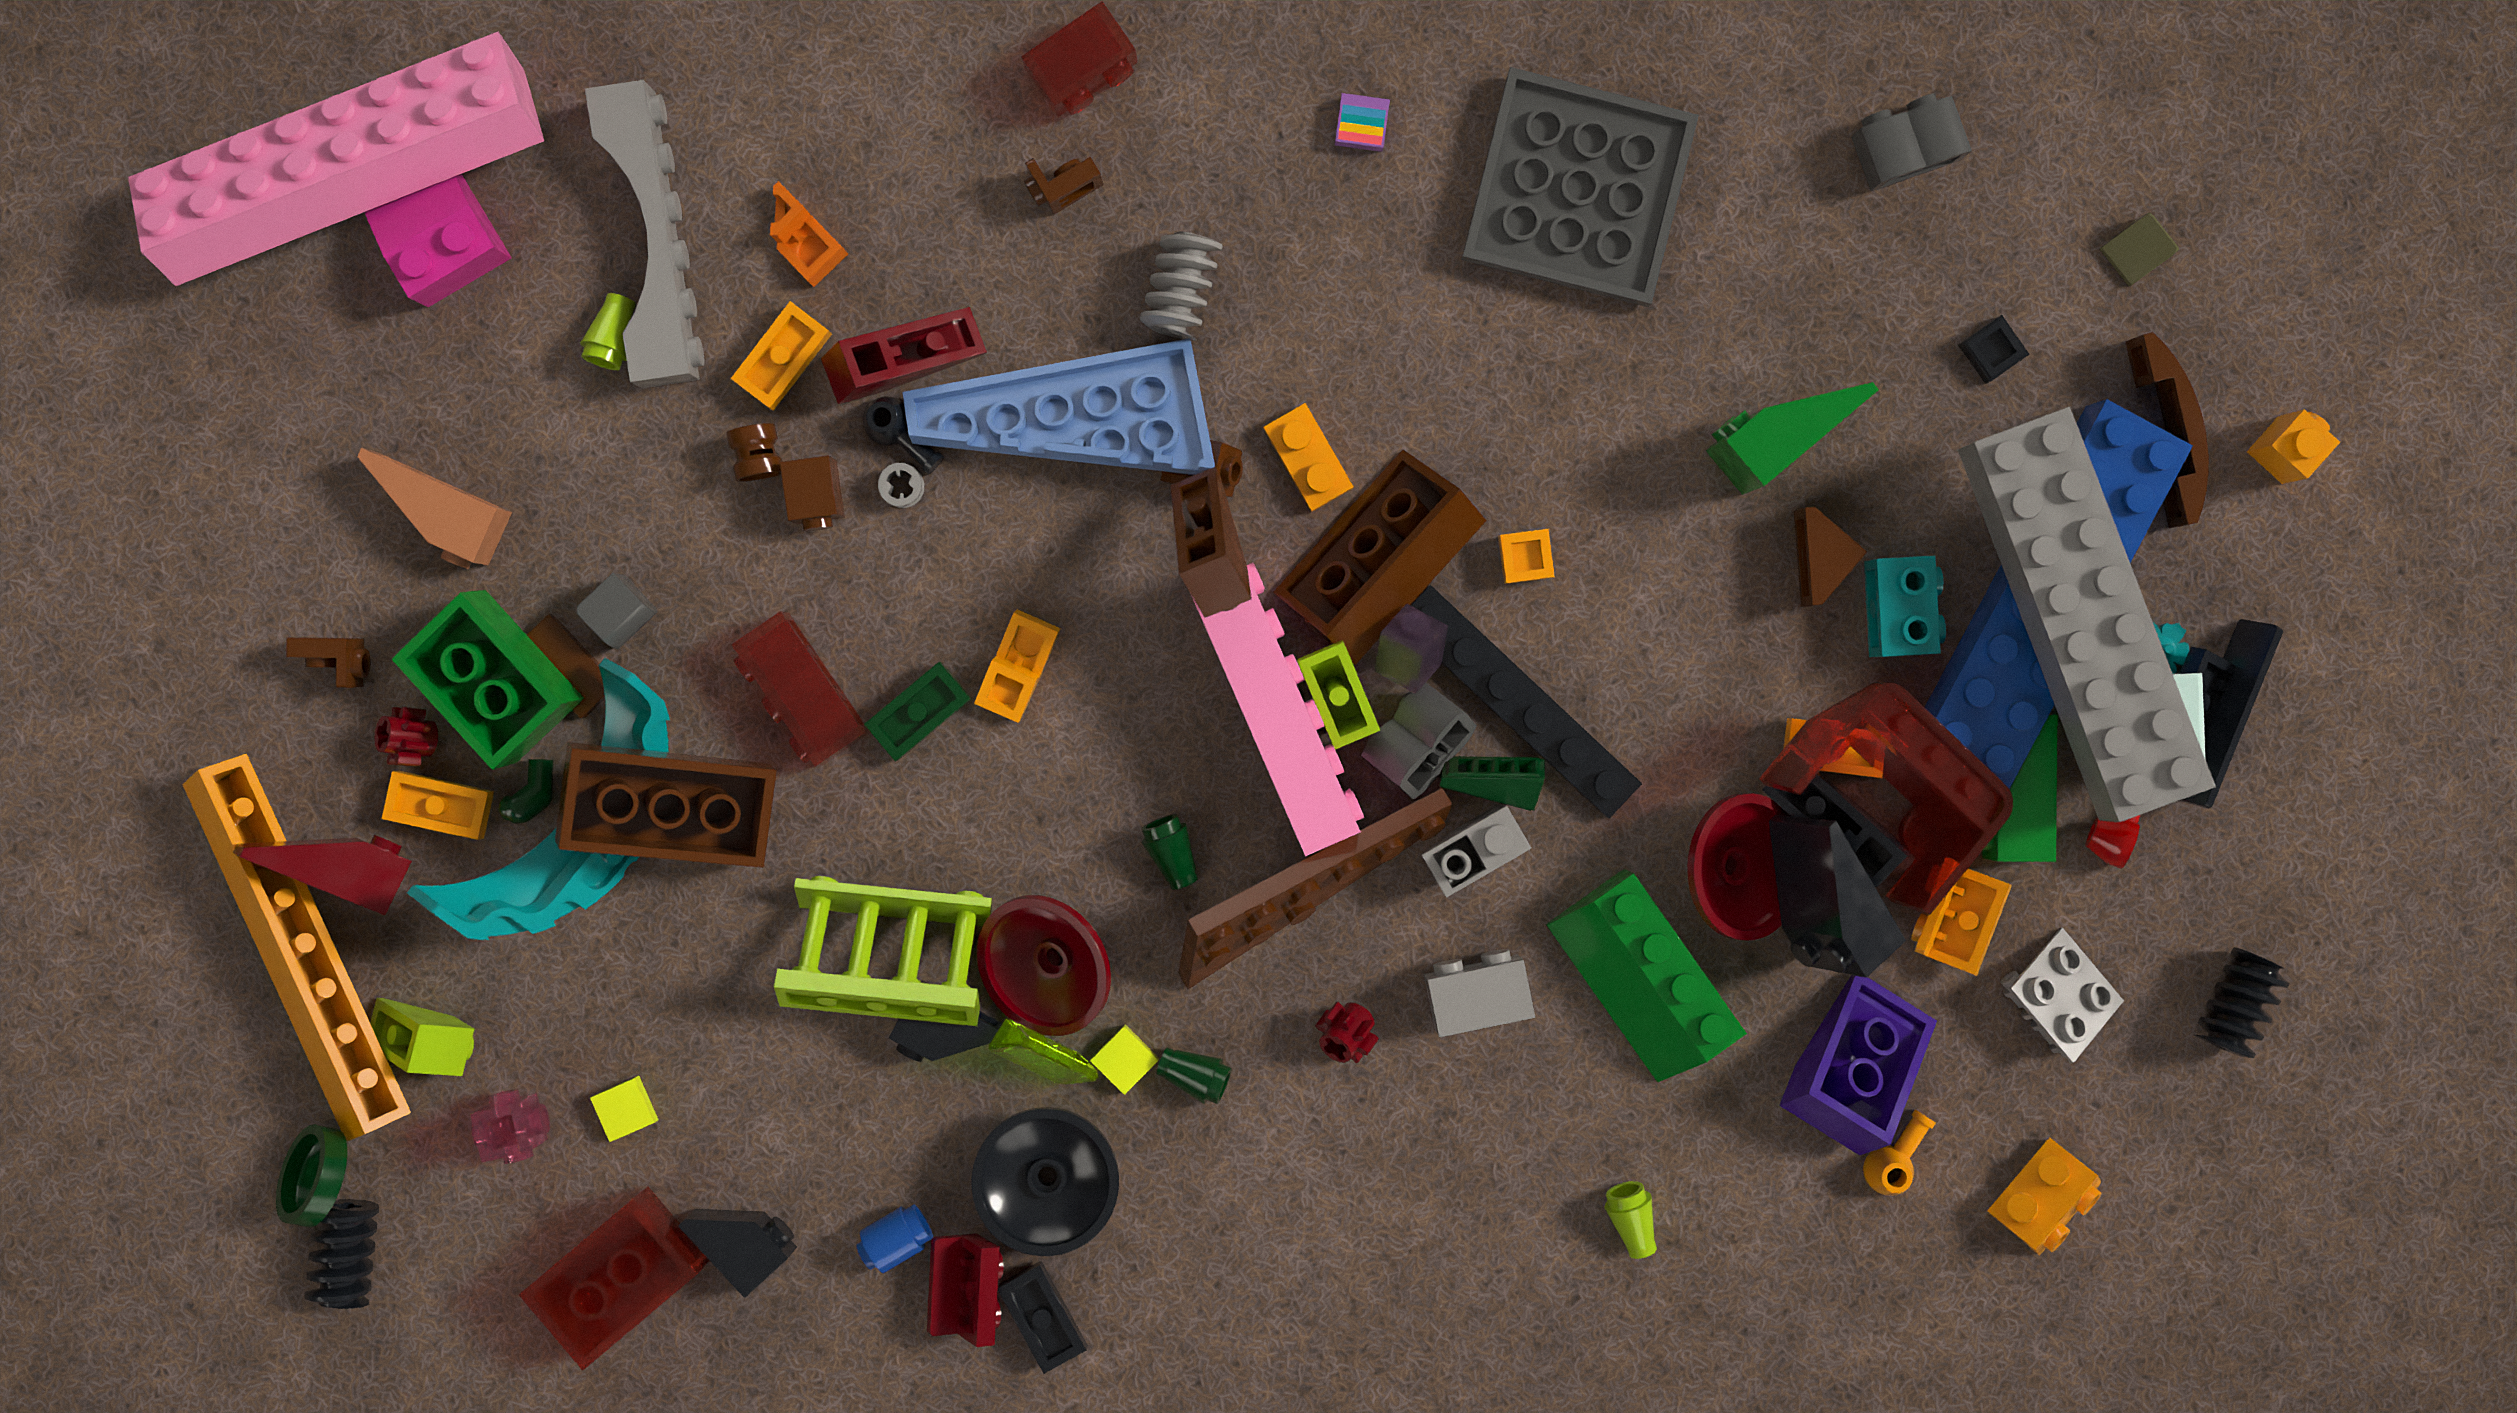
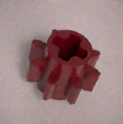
M403 706L402 708L393 707L392 716H382L379 719L375 729L374 742L378 752L388 753L387 764L420 766L421 757L433 755L438 743V728L434 721L424 720L426 716L425 709Z
M1335 1002L1330 1010H1326L1315 1025L1319 1031L1323 1032L1319 1039L1322 1051L1329 1058L1341 1063L1348 1062L1350 1059L1358 1063L1363 1055L1368 1056L1379 1040L1375 1034L1370 1032L1375 1024L1372 1014L1365 1007L1357 1003L1349 1002L1342 1006L1339 1002Z

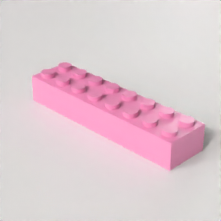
M498 31L128 177L141 252L175 286H178L544 141L525 71Z

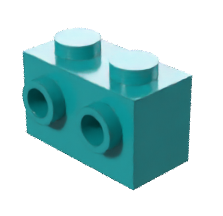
M1936 557L1881 558L1864 561L1869 657L1941 654L1940 644L1945 642L1946 624L1944 617L1938 613V595L1942 594L1944 581L1941 568L1936 566Z

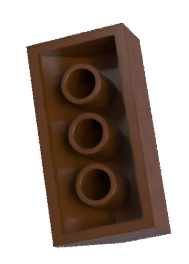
M1403 449L1273 593L1330 645L1343 640L1352 663L1356 665L1487 520L1460 488Z

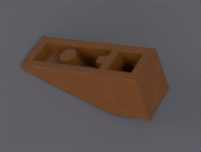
M1216 466L1170 485L1179 575L1203 616L1206 618L1221 611H1229L1241 603L1251 600L1248 568L1222 480Z

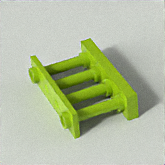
M815 876L810 880L796 878L794 889L799 908L809 909L798 966L793 967L792 970L777 969L774 990L780 1007L977 1026L980 1011L978 989L970 988L966 981L975 926H983L993 912L992 898L983 897L981 894L973 891L947 894L838 883L835 879L826 876ZM829 911L858 914L848 971L843 972L842 975L822 973L818 970ZM878 916L907 919L898 973L891 980L871 978L867 974ZM926 921L956 924L947 980L942 982L941 985L921 983L917 980Z

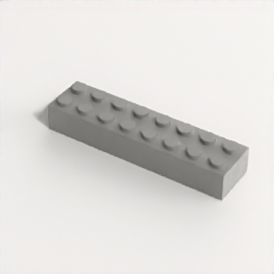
M2064 408L1958 449L2098 819L2100 821L2122 822L2216 787L2071 408Z

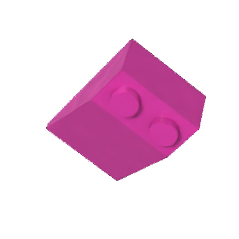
M462 174L364 212L385 260L408 298L426 307L434 305L512 258Z

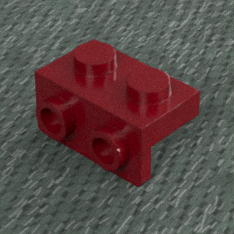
M977 1233L936 1236L932 1238L927 1311V1332L930 1335L958 1334L975 1347L995 1345V1329L999 1327L1001 1322V1309L997 1300L998 1280L1001 1279L1004 1269L1003 1257L999 1246Z

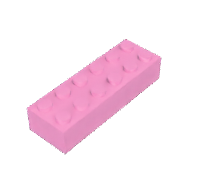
M1250 563L1247 565L1251 600L1241 603L1232 610L1221 611L1206 618L1203 616L1195 600L1194 603L1305 856L1360 833L1356 821L1364 818V815L1353 790L1351 791L1349 788L1343 791L1336 776L1344 773L1343 766L1334 746L1329 744L1323 747L1316 730L1325 727L1314 700L1310 699L1304 702L1297 684L1305 681L1295 656L1291 654L1284 657L1277 639L1285 636L1273 608L1264 612L1258 594L1263 593L1265 588L1254 563Z

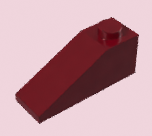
M970 307L840 340L821 358L837 403L842 404L885 392L982 356L987 351Z
M377 835L373 836L370 843L358 838L237 843L233 851L234 854L243 859L382 915H386L412 862L398 855L402 848L401 845Z

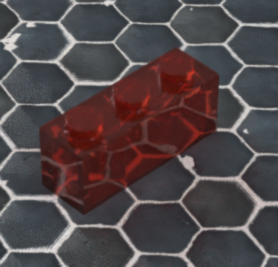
M778 612L731 644L738 654L733 659L736 667L748 682L757 681L766 695L761 699L763 706L775 722L779 723L782 720L785 722L794 735L789 739V743L804 763L811 760L815 767L823 766L871 733L790 613Z

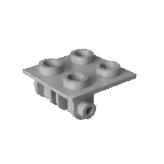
M2063 927L2052 936L2020 975L2017 971H2012L2001 980V984L2004 986L2003 994L2007 998H2011L2018 1008H2024L2021 1013L2022 1017L2025 1020L2033 1019L2030 1025L2032 1029L2039 1031L2050 1044L2049 1049L2053 1053L2059 1052L2070 1064L2077 1060L2124 1001Z

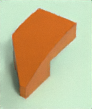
M778 181L773 186L776 207L775 222L771 223L770 236L777 242L776 249L815 287L848 253Z

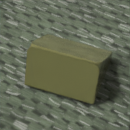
M2147 213L2134 220L2099 250L2127 285L2131 286L2178 252L2179 247L2151 213Z

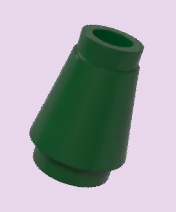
M1177 814L1163 816L1142 827L1141 830L1145 838L1141 843L1166 881L1169 882L1172 890L1187 887L1198 880L1186 823H1180Z
M1167 1047L1159 1061L1156 1074L1164 1077L1167 1081L1203 1104L1207 1101L1218 1104L1227 1087L1232 1068L1222 1064L1223 1059L1173 1050Z

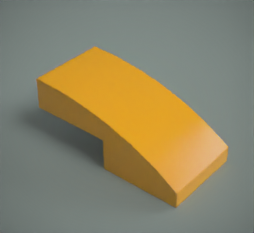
M1018 609L1014 611L997 654L989 665L974 704L1019 723L1041 677L1061 628Z

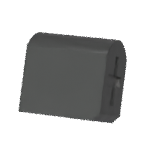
M612 573L577 606V614L606 644L616 650H619L658 613L657 608L629 578L618 573Z

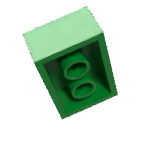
M486 590L460 592L392 658V661L492 770L517 763L584 699Z

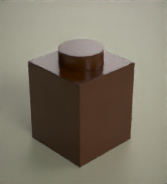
M827 455L780 462L788 521L795 524H803V531H817L833 528L832 519L845 518L836 459Z

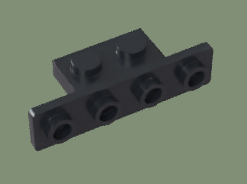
M2240 619L2237 622L2223 658L2207 649L2190 647L2179 674L2202 673L2205 760L2216 787L2179 801L2207 809L2213 806L2282 637L2283 629L2277 625Z

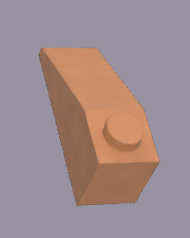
M364 448L360 449L357 456L424 539L428 543L443 549L442 559L466 569L470 568L471 563L489 565L512 512L381 453Z

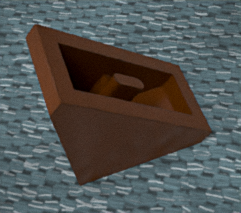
M1805 507L1794 511L1801 607L1822 605L1867 553L1864 548L1816 507Z

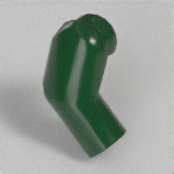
M528 759L527 785L512 796L506 795L499 803V813L503 819L514 824L529 822L549 806L552 800L554 760Z

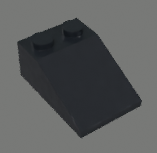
M1783 815L1773 816L1769 820L1781 925L1791 942V952L1800 963L1807 967L1867 978L1906 942L1905 937L1836 821Z

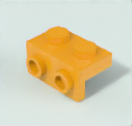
M1949 861L1946 870L1941 868L1937 870L1931 883L1929 895L1935 897L1929 915L1921 913L1915 924L1911 937L1912 941L1918 942L1915 952L1977 976L2012 885Z
M2049 1137L1987 1211L2025 1242L2036 1254L2040 1255L2046 1248L2054 1252L2069 1235L2070 1229L2065 1225L2078 1211L2085 1215L2101 1197L2102 1193L2097 1190L2101 1181L2096 1173Z

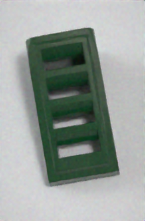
M1454 756L1445 762L1440 772L1441 788L1529 811L1535 810L1545 779L1544 759L1532 757Z

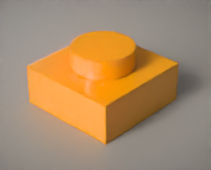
M1549 529L1498 536L1504 584L1555 577Z

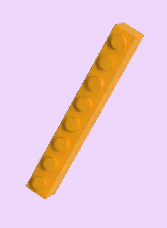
M244 754L197 770L182 785L340 1130L345 1135L346 1141L358 1138L410 1114L411 1111L307 884L243 859L233 853L237 843L286 841L248 755Z

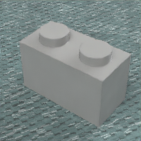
M1502 949L1481 954L1482 962L1463 966L1462 959H1453L1434 964V972L1424 974L1435 1031L1439 1038L1536 1018L1524 960L1519 955L1510 956L1509 949Z

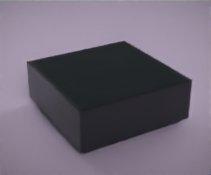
M2003 315L1998 316L1958 344L1985 384L1993 381L2029 355Z

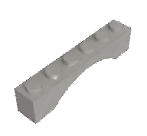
M644 80L585 88L592 138L611 154L628 177L640 202L647 229L648 262L645 283L635 313L623 332L630 382L640 388H649L700 380L698 366H704V351L700 338L698 336L693 337L690 318L697 317V305L692 289L685 288L683 270L689 269L690 261L685 241L678 240L675 222L682 221V208L677 192H671L668 173L675 171V163L669 143H663L660 125L667 124V111L661 94L656 95L655 91Z

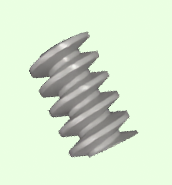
M1178 231L1161 237L1160 246L1168 253L1157 255L1155 265L1164 272L1154 273L1150 277V284L1159 291L1146 294L1145 302L1154 310L1142 312L1140 314V321L1158 333L1179 339L1190 338L1192 341H1195L1197 339L1187 333L1186 328L1201 326L1203 321L1193 315L1191 310L1192 308L1207 307L1208 303L1198 296L1196 291L1197 289L1212 288L1213 285L1211 281L1201 275L1202 270H1217L1218 266L1206 254L1207 251H1222L1223 245L1205 236Z

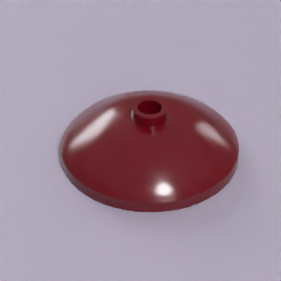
M1734 794L1723 798L1713 805L1700 820L1692 837L1688 853V885L1698 913L1715 932L1735 940L1751 941L1761 939L1770 935L1781 926L1769 820L1775 815H1790L1773 799L1760 794Z
M1025 895L1002 904L991 913L983 924L977 943L979 973L986 991L993 1002L1013 1022L1037 1034L1064 1036L1083 1029L1103 1010L1111 987V969L1107 952L1091 924L1072 907L1050 897Z

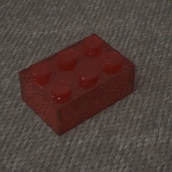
M647 1186L522 1291L519 1296L577 1365L584 1370L694 1278L710 1260L678 1227L680 1223Z

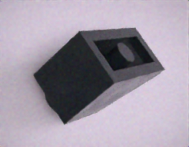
M979 1011L977 1026L898 1019L889 1039L898 1043L896 1047L898 1052L912 1060L922 1062L925 1057L930 1061H935L999 1041L1008 1025L982 1011Z
M695 1209L678 1225L744 1298L783 1264L797 1248L791 1241L794 1239V1235L788 1225L778 1217L771 1219L765 1211Z

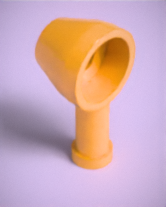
M1916 1109L1911 1114L1913 1116L1895 1145L1871 1151L1864 1161V1178L1868 1185L1880 1194L1887 1196L1899 1195L1906 1191L1913 1181L1914 1168L1910 1157L1929 1128L1932 1129L1936 1122ZM1899 1168L1901 1171L1900 1178L1896 1182H1888V1173L1892 1169Z

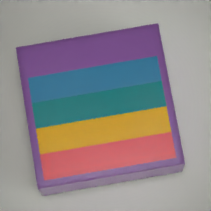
M1342 93L1335 145L1382 152L1390 100Z

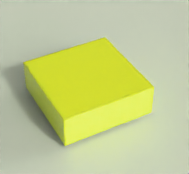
M1125 1024L1090 1061L1125 1095L1159 1061V1057Z
M640 1076L609 1088L590 1098L609 1142L658 1121Z

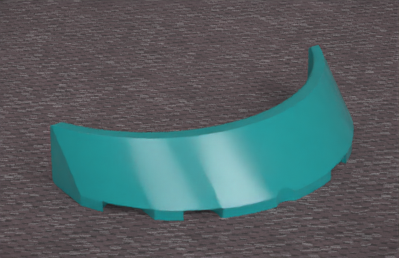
M604 658L599 664L605 695V724L601 745L669 753L666 720H670L665 702L635 674ZM555 828L531 851L495 872L455 884L413 885L407 894L468 939L489 940L488 936L509 935L527 930L534 934L556 926L555 920L567 915L580 906L586 910L624 877L627 867L632 862L637 861L639 857L559 850L555 842Z

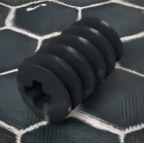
M2233 947L2231 954L2241 965L2225 964L2222 970L2233 983L2217 982L2215 984V990L2225 1000L2209 999L2206 1006L2217 1017H2200L2197 1023L2208 1035H2193L2237 1056L2254 1058L2256 1053L2245 1044L2246 1039L2262 1041L2264 1035L2253 1024L2254 1022L2271 1023L2273 1019L2261 1007L2263 1004L2279 1006L2281 1000L2270 989L2271 987L2288 988L2290 983L2278 973L2280 969H2284L2280 965L2246 950Z
M357 1199L335 1200L327 1216L320 1222L326 1224V1229L313 1232L310 1235V1240L324 1244V1249L310 1252L308 1255V1260L321 1263L322 1268L307 1272L306 1280L320 1283V1288L306 1291L304 1294L305 1300L319 1303L323 1307L337 1309H354L369 1305V1300L364 1295L371 1291V1280L366 1276L373 1271V1261L367 1256L375 1252V1242L368 1237L373 1236L377 1232V1222L371 1219V1217L379 1213V1204Z

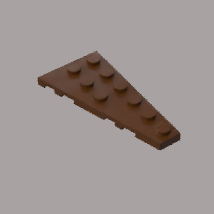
M1441 788L1360 830V833L1339 841L1188 919L1179 967V975L1187 989H1190L1253 947L1263 943L1290 923L1295 925L1306 920L1316 911L1315 907L1386 861L1396 857L1420 839L1421 841H1426L1439 834L1446 826L1445 821L1452 806V802L1444 790Z

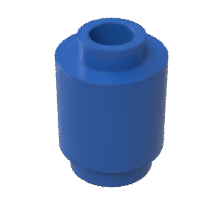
M915 1204L907 1209L900 1206L860 1230L861 1242L856 1244V1247L868 1269L872 1270L876 1267L881 1273H886L924 1250L925 1243L933 1238V1233L925 1216Z

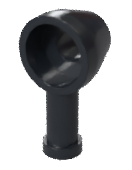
M885 396L877 398L868 404L863 413V426L866 434L873 441L885 446L899 444L923 466L922 469L928 475L944 460V456L940 452H935L930 446L912 444L908 434L905 406L902 401L894 397ZM883 410H889L891 413L890 423L887 426L879 427L876 423L877 414Z

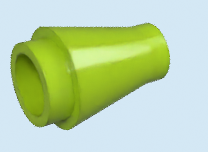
M607 294L603 306L580 342L584 347L581 355L584 360L605 369L620 370L622 362L627 361L623 332L633 316L636 306L633 300L619 294Z
M1637 1181L1624 1182L1611 1187L1606 1192L1607 1202L1604 1208L1622 1238L1629 1257L1641 1259L1651 1256L1657 1251L1654 1240L1651 1193L1645 1191L1643 1184Z

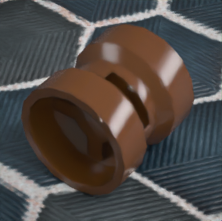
M754 424L738 427L726 432L729 448L734 450L737 461L733 466L737 482L756 481L781 475L780 462L783 461L775 451L774 444L778 440L775 424Z

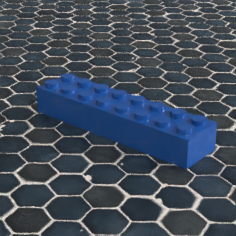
M2106 399L2086 406L2077 421V426L2131 563L2193 445ZM2000 565L1904 745L1987 790L2008 792L2055 704L2002 565Z

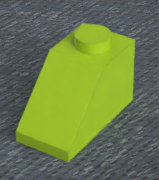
M1343 640L1297 659L1335 750L1381 731Z
M385 998L376 999L370 1024L387 1060L407 1073L463 1076L466 1061L471 1057L474 1048L473 1027L448 1014Z

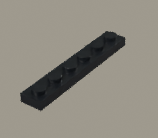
M1429 585L1396 620L1606 818L1610 819L1642 785L1628 769L1434 587Z

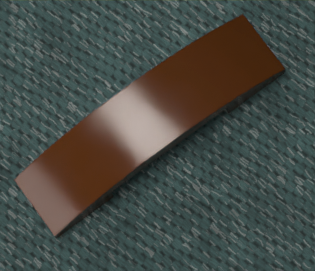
M2153 332L2143 334L2125 341L2135 386L2140 388L2155 384L2165 430L2193 445L2163 501L2169 528L2195 524L2198 523L2203 509L2209 474L2208 443L2203 416L2193 387L2176 357Z

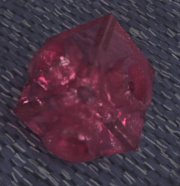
M518 1089L499 1092L488 1096L490 1104L470 1114L472 1136L475 1145L479 1149L481 1162L503 1158L504 1164L522 1161L533 1157V1149L548 1140L547 1133L550 1130V1118L545 1105L539 1104L537 1092L523 1096L519 1095Z

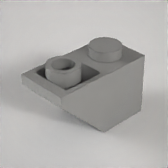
M1500 803L1456 828L1421 855L1447 898L1530 850L1531 846L1508 806Z

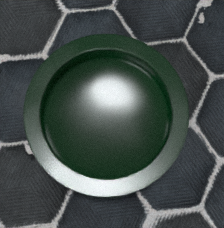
M311 1124L304 1128L293 1141L284 1159L276 1190V1210L279 1219L283 1223L309 1228L314 1227L331 1210L342 1186L347 1165V1141L341 1130Z

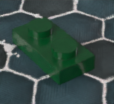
M938 662L864 725L893 760L897 762L970 702L972 698L944 664Z

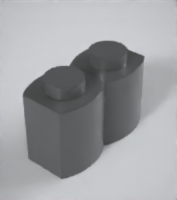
M1935 93L1928 94L1906 105L1907 112L1892 116L1890 109L1874 113L1861 121L1863 127L1851 138L1870 191L1879 190L1914 176L1953 164L1963 159L1972 151L1952 96L1937 100Z
M1423 682L1403 696L1394 718L1382 727H1379L1381 731L1369 736L1361 756L1411 799H1415L1434 782L1445 762L1453 758L1465 746L1477 725L1458 706L1429 684Z

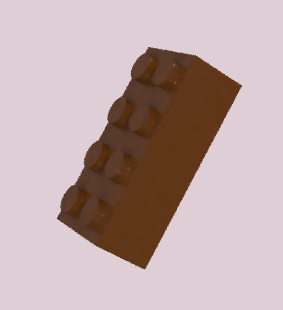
M567 742L555 842L559 850L764 868L777 770L770 764L763 762Z

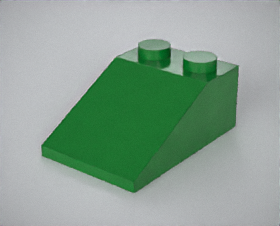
M1871 382L1766 407L1752 415L1743 410L1737 416L1728 419L1711 434L1716 442L1706 452L1740 493L1744 495L1767 485L1879 389Z

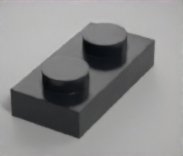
M1042 1261L998 1284V1292L1043 1374L1087 1351L1088 1345Z

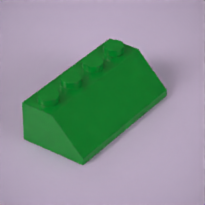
M1623 869L1546 924L1656 1082L1663 1081L1707 1063L1747 1034L1634 873Z

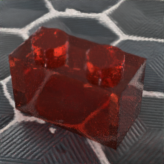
M1103 1L1021 56L1025 70L1058 117L1067 111L1070 115H1074L1085 109L1094 100L1092 95L1094 92L1106 84H1109L1111 88L1120 85L1134 73L1132 66L1138 63L1136 49Z

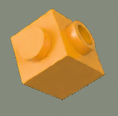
M2303 409L2278 416L2247 450V453L2281 484L2308 479L2339 445L2340 441L2329 432L2330 426L2322 417Z

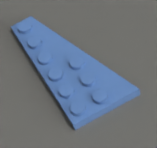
M1190 338L902 392L908 434L912 444L1193 475L1215 467Z

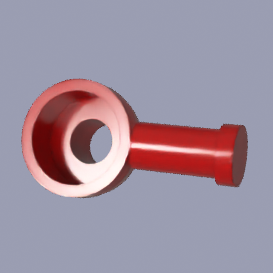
M2141 815L2122 822L2100 821L2096 818L2089 830L2085 846L2104 862L2122 869L2135 847L2140 829L2138 821Z

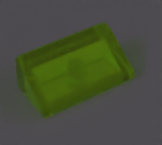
M1005 1019L988 1047L992 1053L1058 1084L1095 1082L1099 1076L1097 1070L1079 1052L1012 1019Z

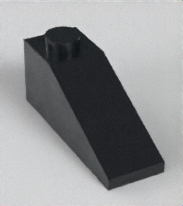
M1797 754L1762 789L1790 816L1836 821L1875 888L1911 852L1873 816Z

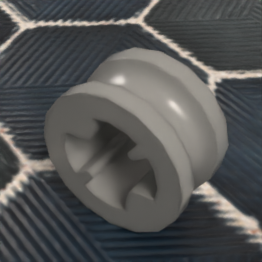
M894 463L882 471L878 479V489L880 495L887 503L897 508H908L915 505L921 499L924 493V481L922 475L914 467L906 463ZM903 472L909 473L912 476L909 480V485L914 488L912 493L908 497L900 493V499L894 498L891 495L894 491V486L889 483L891 478L895 474L902 478Z

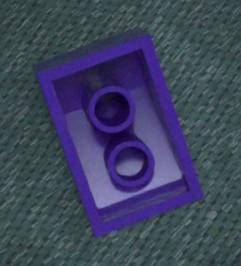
M1851 975L1796 1063L1779 1106L1859 1156L1891 1145L1937 1020L1870 978Z

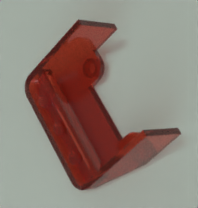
M1874 682L1807 720L1759 780L1766 786L1800 795L1825 764H1830L1840 759L1851 746L1872 767L1883 772V777L1913 804L1901 820L1898 835L1900 842L1911 851L1909 854L1915 860L1886 894V897L1893 903L1930 915L2007 821L2013 809V797L2009 788L1905 688L1895 683Z

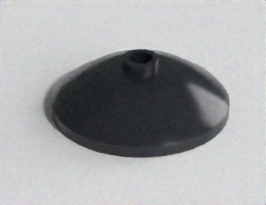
M1052 1107L1024 1110L1010 1116L997 1125L981 1145L972 1169L971 1189L973 1201L984 1225L1006 1246L1034 1256L1062 1255L1074 1251L1091 1241L1104 1228L1111 1217L1119 1192L1117 1160L1106 1137L1094 1124L1084 1117L1068 1110ZM1044 1167H1051L1056 1171L1057 1179L1053 1182H1045L1040 1178L1039 1171Z

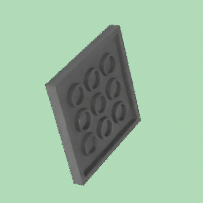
M1510 67L1461 260L1649 307L1653 301L1699 115Z

